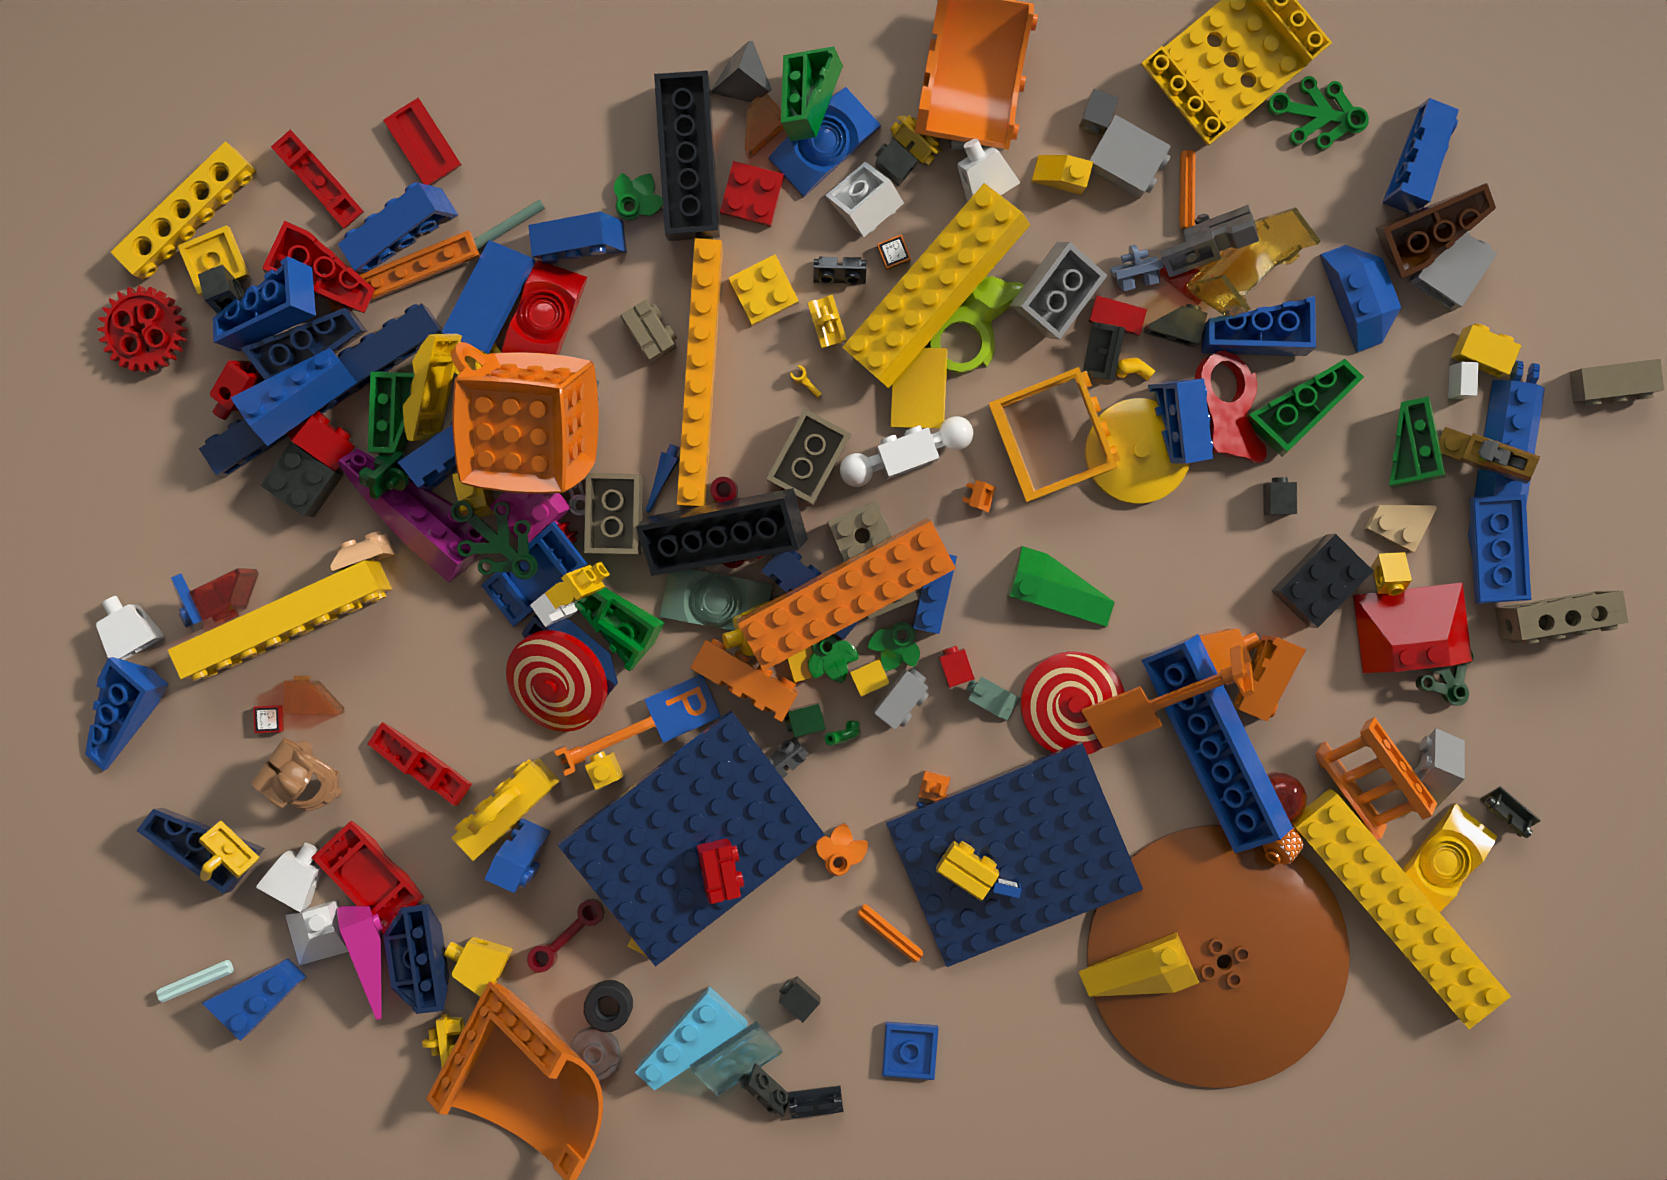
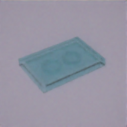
M755 1021L692 1063L690 1068L708 1088L719 1096L737 1084L744 1073L751 1074L755 1063L762 1067L782 1054L783 1051L774 1038Z

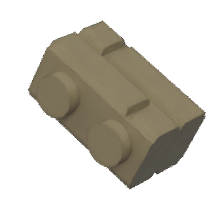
M646 299L621 314L620 318L651 364L676 349L673 341L678 338L669 325L664 328L659 320L663 315L656 303L650 305Z

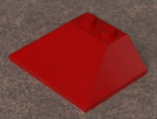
M1463 582L1409 588L1404 593L1395 596L1378 594V592L1353 595L1362 673L1400 672L1437 668L1472 661Z

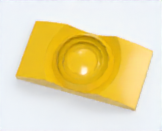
M430 334L412 361L414 378L411 384V395L403 404L404 428L407 440L431 439L434 435L441 432L455 365L451 359V350L461 342L462 335Z
M1454 803L1402 870L1440 913L1457 896L1469 874L1484 862L1497 835Z

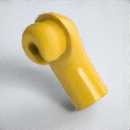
M1136 357L1121 359L1116 369V375L1120 378H1125L1128 373H1137L1146 381L1155 372L1153 368Z

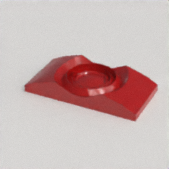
M537 260L525 283L517 311L509 324L501 353L559 355L588 278Z
M352 820L311 857L357 906H369L373 915H379L383 929L380 931L385 934L402 907L415 906L424 898L409 875L384 853L373 837Z

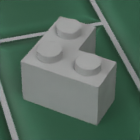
M1435 728L1420 743L1421 760L1414 769V772L1437 802V808L1465 779V740Z

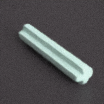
M225 960L158 989L156 995L158 1000L164 1003L230 975L234 972V967L230 960Z

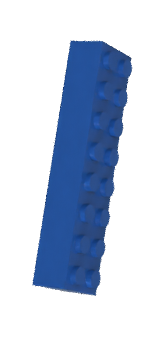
M1199 634L1158 650L1141 660L1159 697L1218 674ZM1224 685L1165 707L1168 717L1234 853L1281 840L1293 829Z

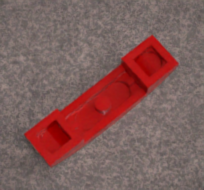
M291 129L271 146L276 154L294 171L344 229L364 213L353 197Z

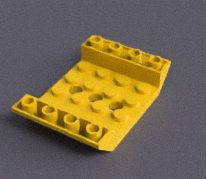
M1221 0L1169 44L1158 48L1141 65L1209 146L1224 136L1328 48L1332 42L1297 0ZM1210 35L1217 36L1220 39V46H1210L1207 42V37ZM1227 55L1234 56L1237 60V65L1235 67H1228L1224 63V57ZM1245 75L1250 76L1253 79V87H1244L1241 83V77Z

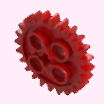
M142 286L137 287V292L135 289L127 287V295L118 291V301L111 298L108 299L112 307L102 308L107 313V316L98 318L105 325L104 327L97 328V331L105 333V336L101 337L99 342L108 344L103 351L109 354L112 353L110 360L119 361L120 367L127 368L129 366L131 371L137 372L139 369L140 372L148 373L149 368L156 372L159 371L158 364L168 367L167 358L177 360L173 352L175 350L183 352V349L178 344L179 342H187V339L182 337L181 333L188 331V328L180 324L187 319L184 316L177 315L181 312L182 308L177 305L173 306L176 301L171 297L166 298L167 293L163 291L157 292V289L152 287L146 290ZM154 307L155 315L149 319L148 313ZM127 315H129L130 321L126 326H124L123 320ZM162 332L163 339L157 344L156 336ZM136 340L137 348L132 352L130 346Z

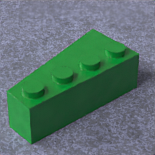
M1343 359L1259 410L1252 412L1247 418L1254 431L1283 457L1364 376L1346 359Z

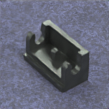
M1093 321L1083 372L1087 371L1088 376L1114 381L1125 331L1124 327Z

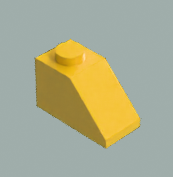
M1038 155L1031 182L1082 195L1088 184L1093 161L1070 155Z

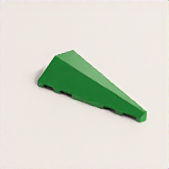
M606 587L580 599L574 604L593 629L603 635L610 644L609 649L619 655L625 663V669L628 671L633 670L654 645L665 622Z

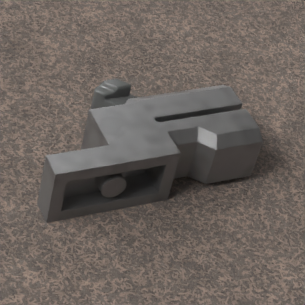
M1249 204L1214 218H1210L1208 214L1198 215L1195 219L1196 225L1184 229L1186 242L1160 251L1169 277H1173L1220 260V251L1231 247L1239 249L1260 241Z

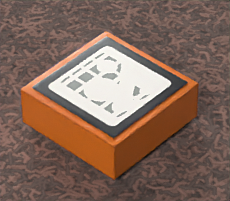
M902 234L877 244L886 270L911 261Z

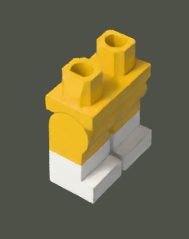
M599 562L594 566L588 565L566 573L561 578L563 582L555 584L530 606L545 627L568 618L578 611L574 605L575 603L605 587L602 581L609 576V572Z

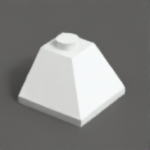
M338 900L285 915L299 965L348 952L339 930Z

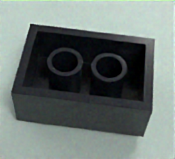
M1328 534L1275 586L1272 592L1308 627L1319 628L1374 570L1337 534Z

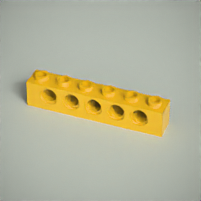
M225 141L132 230L111 253L132 275L142 280L151 277L156 273L158 266L164 260L171 258L176 253L177 245L191 239L195 235L196 229L202 223L210 221L215 215V211L221 205L231 201L234 192L252 180L256 169L233 146ZM228 171L226 180L220 182L222 173ZM209 189L208 197L202 200V193ZM186 208H190L189 215L183 218V211ZM170 226V233L164 237L163 232L165 228ZM151 244L150 253L145 255V248Z

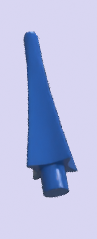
M669 444L667 452H661L653 488L645 509L647 513L651 512L663 486L680 458L676 457L680 447Z

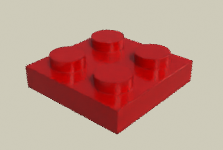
M733 161L720 214L771 227L784 174Z

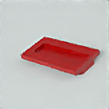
M419 97L383 119L424 184L432 185L462 165Z

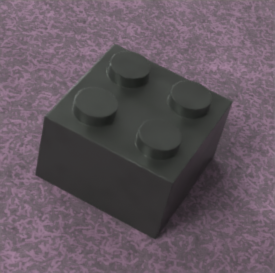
M290 442L260 486L301 515L314 518L344 474L338 470L334 471L295 443Z

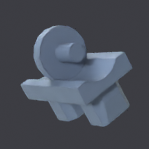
M1134 244L1129 246V254L1121 256L1122 263L1130 261L1131 263L1111 267L1110 273L1112 277L1116 278L1119 289L1121 291H1128L1136 288L1134 275L1142 274L1144 285L1159 283V269L1164 268L1163 261L1158 260L1157 257L1140 260L1149 256L1147 249L1139 251Z

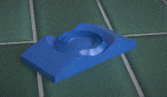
M845 87L831 97L817 137L790 141L789 137H787L772 152L768 159L784 174V177L795 189L805 197L879 130L881 125L849 89Z
M555 522L548 525L529 542V554L534 556L538 563L537 572L533 577L522 580L515 577L512 572H495L481 585L513 627L534 612L530 605L555 584L563 582L561 578L566 573L587 565V562ZM521 561L520 567L523 570H528L529 564L526 561Z

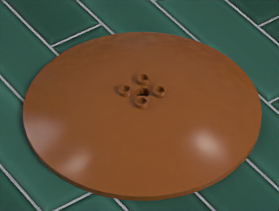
M1202 825L1182 829L1165 835L1140 849L1131 857L1143 890L1095 909L1088 933L1087 967L1177 932L1199 983L1175 993L1093 996L1098 1010L1112 1034L1132 1056L1148 1068L1175 1081L1199 1087L1229 1088L1249 1085L1272 1077L1295 1064L1320 1041L1330 1027L1339 1010L1348 980L1350 955L1347 928L1341 908L1325 879L1301 854H1298L1290 864L1282 865L1270 862L1265 856L1262 845L1234 853L1221 825ZM1224 954L1229 955V965L1225 968L1218 967V957Z

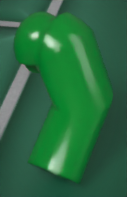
M849 720L846 722V729L827 733L825 735L826 744L832 746L857 738L861 732L859 730L860 723Z

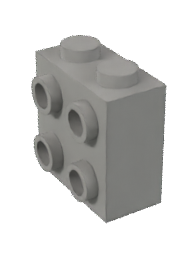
M914 668L910 672L904 669L874 707V713L895 730L899 725L903 728L911 719L912 714L910 711L915 704L920 707L929 695L926 692L929 687L924 683L927 678Z

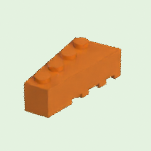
M713 638L712 642L708 639L705 640L690 668L720 686L725 685L731 693L738 697L750 699L751 703L760 710L775 713L774 718L782 722L798 695L799 690L795 689L796 683L785 677H782L781 680L772 676L773 670L767 669L763 671L760 664L758 667L749 663L751 658L741 654L739 651H736L734 655L727 651L724 643L716 638Z

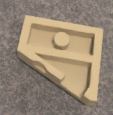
M1377 505L1365 529L1412 553L1416 551L1437 507L1434 505Z

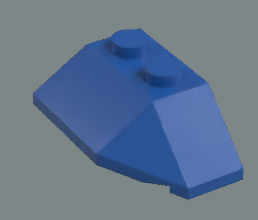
M1347 245L1320 254L1319 256L1356 353L1383 343L1401 309L1383 258Z

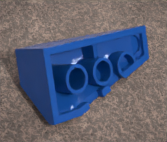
M115 657L108 658L97 681L96 687H99L100 691L98 700L94 701L93 710H96L94 724L90 725L85 755L103 771L107 770L159 704L169 684L149 667Z

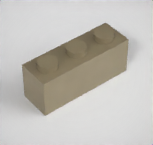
M1661 359L1581 368L1570 372L1573 403L1584 402V407L1600 405L1603 399H1610V403L1628 401L1627 396L1635 395L1636 400L1654 398L1655 392L1664 391Z

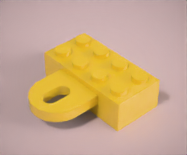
M540 758L534 761L528 759L526 762H523L513 771L515 775L513 779L509 777L494 789L493 792L496 794L494 797L489 796L474 808L477 814H470L454 827L457 832L451 837L452 840L472 861L484 854L561 781Z

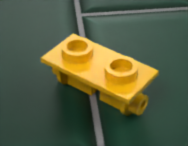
M898 116L897 119L901 123L895 122L890 128L892 136L905 148L911 141L916 143L909 152L922 164L926 163L929 166L935 159L932 154L942 153L943 151L938 146L940 142L933 136L914 133L917 120L912 116Z

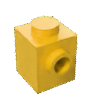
M601 751L589 757L591 762L585 765L595 790L624 776L614 752L606 755L604 751Z

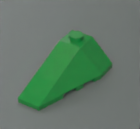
M1021 546L1006 596L1102 626H1108L1115 601L1049 554Z

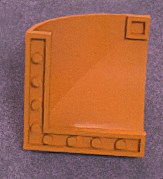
M492 981L488 982L426 1097V1100L439 1114L447 1115L451 1107L459 1108L483 1117L517 1135L543 1154L564 1180H577L595 1145L603 1115L602 1089L594 1071L524 1001L508 988Z

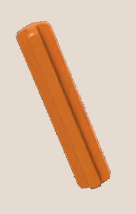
M1185 150L1180 154V229L1195 226L1196 153L1193 150Z
M867 904L860 907L857 916L913 963L920 960L923 951Z

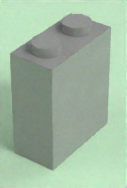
M1115 115L1089 160L1093 161L1091 171L1134 196L1141 198L1145 192L1150 193L1158 179L1154 178V175L1158 169L1163 170L1171 156L1167 155V152L1171 146Z
M1469 231L1460 237L1451 248L1446 249L1430 266L1415 272L1409 283L1451 311L1464 305L1497 255L1496 252L1491 250V246L1487 242L1476 240L1469 235Z

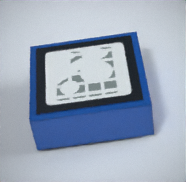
M997 878L992 886L995 894L1015 899L1020 898L1022 890L1020 883Z

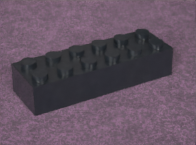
M708 70L654 74L665 236L668 241L720 238Z
M794 488L647 516L636 526L651 576L799 550L808 540Z

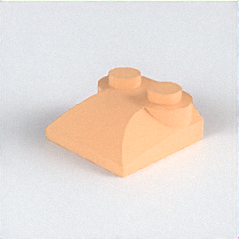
M380 531L365 535L366 540L356 543V540H351L340 544L341 549L336 551L337 555L330 567L332 571L339 572L361 561H380L397 555L394 544L390 543L388 535H381Z

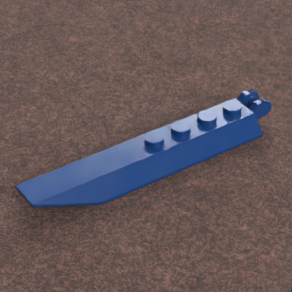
M1516 360L1510 374V380H1492L1483 437L1535 454L1545 388L1536 384L1540 374L1539 364L1532 363L1529 366L1525 383L1520 382L1523 376V361ZM1478 468L1474 497L1526 494L1527 506L1530 481L1524 484L1496 472ZM1470 523V525H1469V532H1468V538H1469V544H1470V549H1471V554H1472L1471 523Z

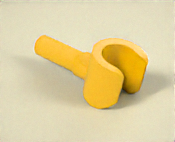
M797 365L803 372V375L797 378L790 372L792 379L798 384L802 383L818 398L822 393L807 378L808 375L805 368Z

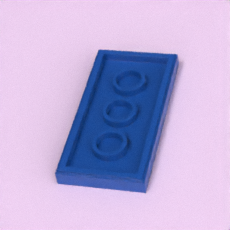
M489 240L441 333L462 335L461 342L468 343L481 352L489 354L536 261L530 256Z
M1526 494L1469 498L1475 603L1531 600Z

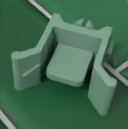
M982 676L978 682L971 680L966 688L967 691L972 693L968 700L1005 720H1008L1020 699L1018 696Z

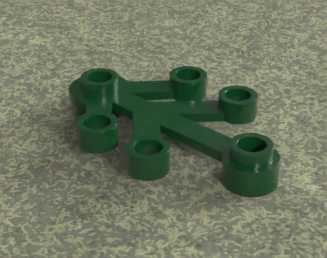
M459 500L452 505L451 515L454 520L468 522L489 541L486 543H474L468 539L463 540L457 547L458 553L461 556L468 557L472 554L502 553L510 560L494 562L491 558H484L478 563V571L481 574L489 575L492 572H512L515 577L522 580L530 579L536 574L538 569L537 560L529 554L528 534L531 531L529 521L522 519L514 525V532L518 535V552L510 546L508 515L511 513V505L508 502L500 501L493 508L494 514L497 517V533L475 514V508L470 501ZM462 505L468 508L469 512L467 515H463L460 512ZM499 505H504L507 508L506 514H501L498 511ZM520 523L527 526L525 533L519 531L518 525ZM463 544L470 545L471 551L469 553L463 551ZM521 561H526L529 564L528 570H523L520 567ZM483 562H488L491 565L490 571L483 569Z
M1471 662L1457 664L1454 675L1449 670L1450 666L1422 669L1439 674L1444 683L1436 682L1431 675H1422L1416 679V687L1420 691H1432L1442 694L1444 700L1453 706L1463 705L1469 698V689L1464 683L1467 664ZM1424 679L1427 681V687L1424 686Z

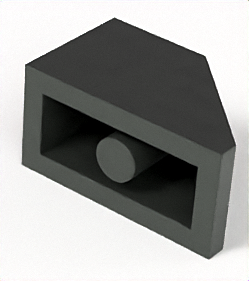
M1186 304V306H1181L1147 325L1143 333L1193 348L1200 342L1208 313L1202 312V308L1199 306Z

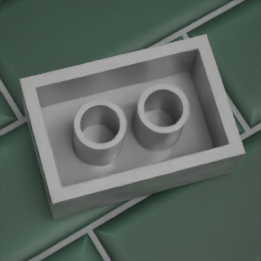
M1056 242L1010 306L1047 338L1060 340L1108 275L1071 242Z

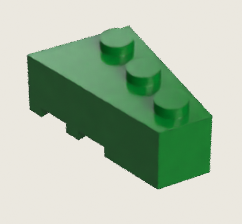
M834 46L783 55L781 124L790 141L817 137L843 68V64Z
M370 373L367 452L377 455L381 453L393 455L396 451L404 453L408 440L404 428L403 404L411 395L414 373Z
M1429 396L1401 402L1391 477L1389 480V487L1391 489L1446 478Z

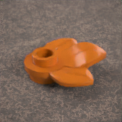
M845 823L834 828L830 838L823 836L816 842L818 855L825 860L826 870L834 876L844 875L848 872L851 865L861 862L868 848L866 840L853 841L852 833ZM836 858H841L839 866L833 865V861Z

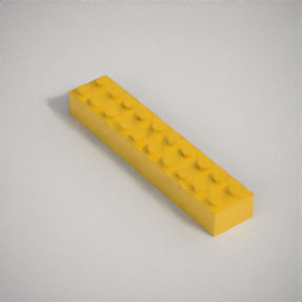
M1329 788L1290 820L1293 827L1300 832L1305 841L1469 1030L1511 997L1336 792Z

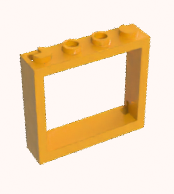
M1079 367L989 403L1026 502L1117 468L1116 462L1120 461L1116 447H1110L1106 437L1111 436L1106 421L1100 422L1097 412L1102 411L1097 397H1090L1087 387L1092 386L1087 371L1081 373ZM1075 379L1107 463L1035 490L1003 407Z

